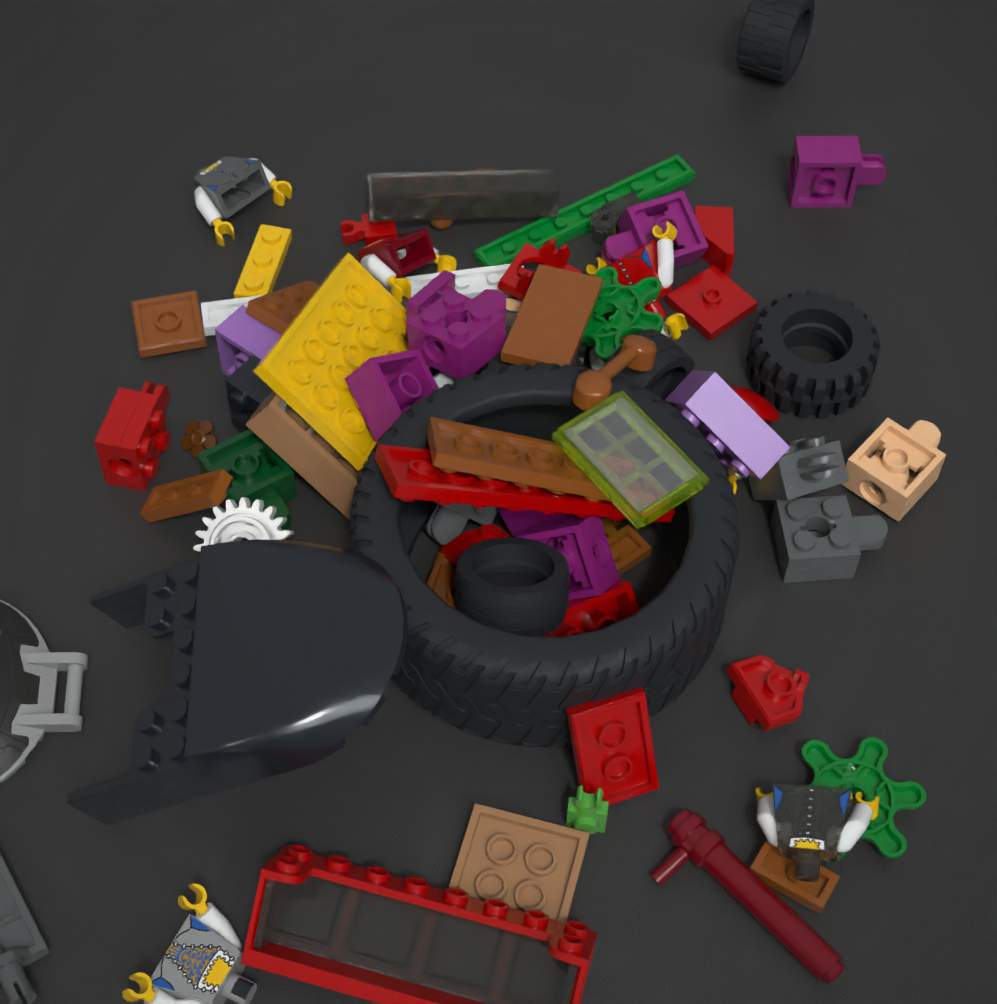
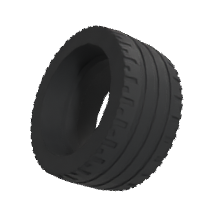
M646 329L636 333V335L644 336L655 343L657 354L653 368L650 371H637L626 366L614 377H620L628 382H633L641 389L645 388L664 401L692 370H695V363L685 350L667 336L654 329ZM621 346L613 353L605 365L620 353Z
M500 537L476 543L467 548L466 551H463L457 562L455 573L456 610L481 624L515 634L532 636L549 634L562 624L567 612L570 581L567 560L554 547L537 540Z

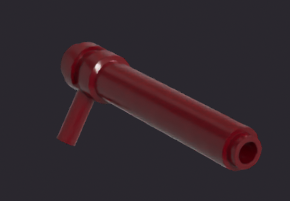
M689 809L679 813L666 830L672 837L671 842L677 849L649 875L651 879L661 887L689 859L697 868L703 867L820 982L825 980L830 985L846 968L841 962L843 957L725 844V838L716 829L710 830L706 826L707 821L699 813L693 814Z

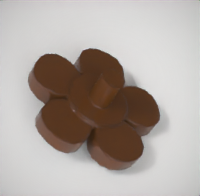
M192 420L186 425V432L190 436H184L181 444L184 450H192L191 453L194 458H197V454L206 450V448L209 449L218 444V438L210 435L214 431V424L211 421L203 420L199 424L197 421Z

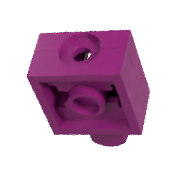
M795 136L786 180L790 208L852 207L857 185H879L885 180L886 168L884 158L881 154H861L858 136Z
M684 190L627 207L617 223L620 233L611 235L606 239L602 246L601 255L608 265L652 240H655L657 244L659 239L653 235L652 228L658 225L662 228V234H664L667 230V221L677 229V236L672 241L674 269L698 262L709 246Z
M451 289L407 322L409 351L420 349L427 365L455 379L464 378L469 374L475 373L498 355L506 342V296L498 290L485 289L475 298L471 299Z
M571 515L536 522L516 536L517 538L543 542L563 554L569 567V600L602 595L620 579L600 516L590 515L583 518Z

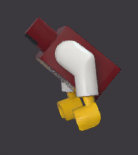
M428 228L380 239L359 249L358 254L355 256V259L376 280H379L384 286H391V295L400 303H402L403 296L410 299L411 282L406 278L396 277H401L427 263L432 264L434 262L438 264L436 273H440L443 270L455 271L457 265L456 259L453 256L439 255V250L432 245Z

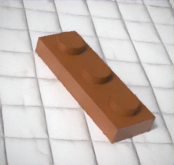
M219 469L155 486L144 504L140 515L151 523L219 506L227 496L226 490L233 477L224 469Z

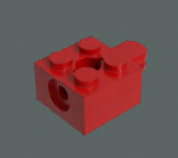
M145 381L141 391L118 388L94 441L106 484L146 492L150 480L156 478L159 470L160 456L162 452L168 450L171 441V433L167 431L165 424V409L169 402V388L167 385L158 384L155 386V383Z

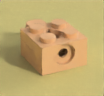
M887 418L848 459L846 470L849 482L842 483V485L899 522L938 479L946 457L945 453L937 449L941 437L938 427L931 422L918 420L907 430L890 418Z

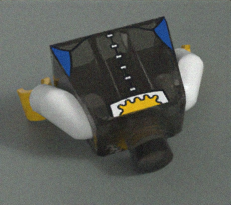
M773 783V792L770 794H762L761 787L755 789L758 802L757 821L768 842L779 848L782 857L796 859L794 878L799 881H819L820 862H839L842 852L850 851L866 831L870 820L878 816L879 796H875V799L871 802H866L862 800V792H857L854 806L851 789Z

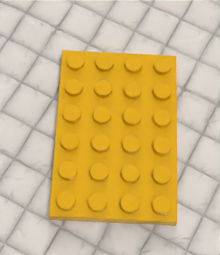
M348 252L332 269L253 372L359 471L362 469L363 464L368 461L367 458L377 441L375 442L345 378L369 358L409 351L408 336L406 335L407 309Z

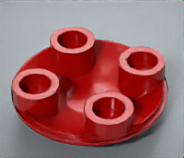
M729 385L764 421L774 423L780 419L779 412L763 396L747 388Z

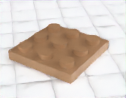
M475 803L449 888L462 889L469 893V897L482 901L490 898L502 900L509 905V908L522 912L538 910L546 913L551 920L565 923L568 920L590 833ZM441 912V918L507 935V930ZM522 934L517 935L518 939L549 946L547 941Z

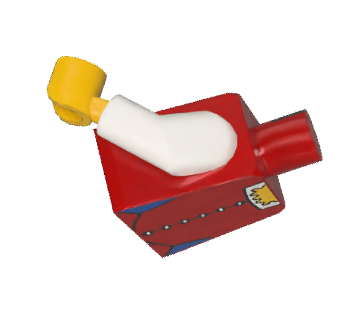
M668 221L666 222L667 230L664 234H662V228L658 225L652 228L653 235L659 239L657 244L655 240H652L608 265L602 258L597 257L598 268L592 264H588L586 267L587 273L593 276L600 268L614 267L619 275L618 282L624 286L634 285L646 277L658 278L662 284L661 293L658 298L646 304L644 309L648 312L658 313L663 318L667 314L658 299L664 297L672 290L671 284L674 277V248L672 241L677 236L676 227Z

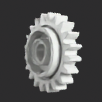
M241 497L238 507L234 500L228 499L226 500V511L220 506L213 507L216 519L203 517L202 520L208 526V530H199L195 534L203 538L204 543L193 546V549L200 551L201 546L240 541L243 538L248 540H285L291 537L294 532L281 530L287 518L279 517L274 519L273 517L277 510L275 506H270L263 512V500L256 499L251 507L249 498Z

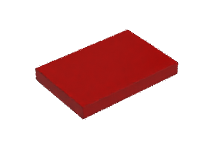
M641 686L625 693H618L616 696L604 700L589 701L585 704L566 709L579 786H583L585 793L595 794L598 788H602V801H609V806L659 789L646 695Z

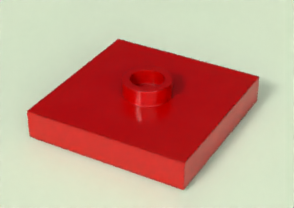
M714 265L667 294L665 302L677 313H682L686 321L709 341L757 310L758 302Z

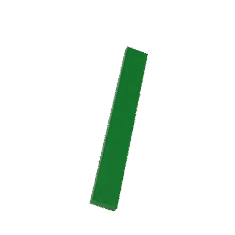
M676 154L473 250V258L480 267L511 264L525 243L541 249L544 242L555 238L556 247L621 216L627 207L656 199L695 180L696 172Z

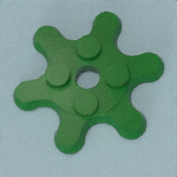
M603 267L596 271L594 276L603 278V287L581 343H586L588 346H596V355L603 362H607L620 347L621 341L626 336L636 335V333L646 329H654L661 333L664 324L663 317L658 313L646 311L644 307L659 297L662 284L656 277H646L634 285L624 286L618 282L619 275L614 267ZM614 312V314L609 317V321H606L605 318H603V315L605 313Z
M868 737L864 739L859 745L857 754L848 759L835 756L830 751L828 745L820 740L807 741L803 745L801 754L805 764L814 773V780L806 787H797L784 793L782 800L787 803H792L800 798H807L788 805L786 813L792 816L804 814V807H807L806 800H808L811 794L809 789L813 786L814 792L812 797L825 801L823 808L826 809L825 816L828 817V824L843 829L845 824L840 808L826 801L830 800L839 806V797L820 787L827 788L837 795H841L850 790L849 793L854 794L862 792V800L866 802H871L875 799V796H879L878 816L870 820L866 831L859 839L872 843L879 853L887 859H895L905 853L907 843L905 837L895 828L893 816L897 811L915 810L923 806L926 800L924 788L913 781L895 782L886 777L882 765L887 758L888 748L879 738ZM794 786L788 787L784 791H787L790 788H793ZM835 849L830 855L832 858L829 862L841 860L847 852L839 853V849Z

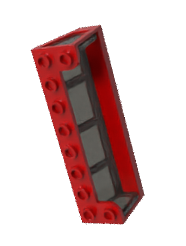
M292 844L282 848L261 868L241 964L379 1004H580L598 932L591 931L589 926L578 921H566L565 923L549 919L546 913L538 910L518 911L509 908V905L502 900L490 898L482 901L469 897V893L462 889L446 888L443 890L429 886L430 883L427 880L419 877L399 878L390 875V871L383 867L368 866L363 868L352 865L351 860L339 855L324 857L313 854L312 849L309 847Z

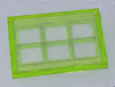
M624 391L616 392L558 428V431L552 434V439L637 529L653 522L701 491L709 483V478Z

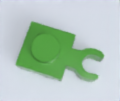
M583 786L577 787L576 797L569 796L566 827L590 834L596 832L605 833L609 801H602V788H598L595 794H589L583 791Z

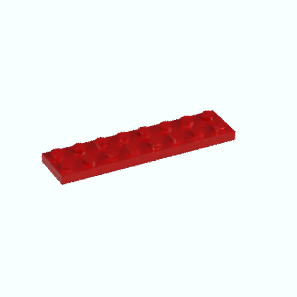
M378 444L374 457L393 497L406 502L426 500L434 501L441 505L459 503L469 504L476 508L492 506L503 507L511 511H521L522 509L536 510L550 515L558 512L574 514L583 518L591 515L607 517L616 521L623 518L635 519L649 524L656 521L671 523L675 512L671 503L648 472L646 474L655 494L651 509L642 507L631 509L617 502L607 500L596 502L588 500L581 495L571 493L560 495L546 488L536 486L520 487L506 480H484L475 474L460 471L448 473L433 466L430 449Z

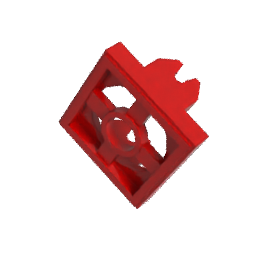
M555 238L544 242L541 249L525 243L500 279L497 288L523 301L536 271L532 272L521 266L531 262L577 273H583V271L567 264L570 258L568 245L564 244L560 250H557L555 248Z

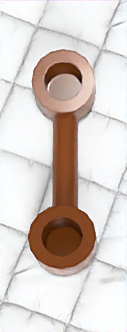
M632 334L626 336L623 339L620 353L599 371L588 370L577 377L572 393L574 404L585 411H597L604 408L609 401L612 390L611 379L626 366L637 371H650L653 368L657 354L655 343L641 335Z

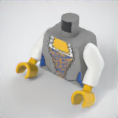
M200 884L188 885L196 893L195 903H189L181 895L178 896V904L184 910L194 909L197 912L196 917L188 915L151 977L142 972L129 976V979L139 984L140 993L137 994L131 989H125L122 991L123 998L128 1002H136L143 999L144 1004H224L227 998L238 1004H249L256 992L257 984L240 976L245 968V965L241 964L243 956L242 943L226 917L211 902L205 903L207 893L204 887Z

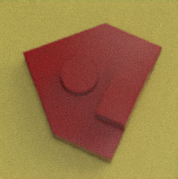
M760 654L730 664L726 672L736 686L731 696L750 725L760 722L764 730L769 731L795 722L801 714L804 691L810 674L795 669L793 672L774 664L775 660Z

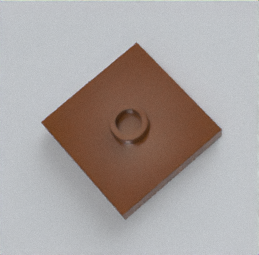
M196 290L131 301L141 358L207 347Z

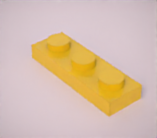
M264 224L260 225L235 288L234 299L272 293L292 240L291 229Z

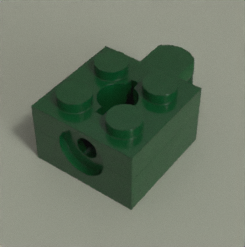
M251 429L197 454L201 474L224 469L233 477L226 490L227 496L220 504L221 508L225 511L227 510L226 500L228 499L234 500L238 507L241 497L249 498L251 507L256 499L263 500V512L268 507L275 506L277 510L273 518H287L281 530L284 531L290 527L291 510L286 502L297 497L294 472L288 463Z

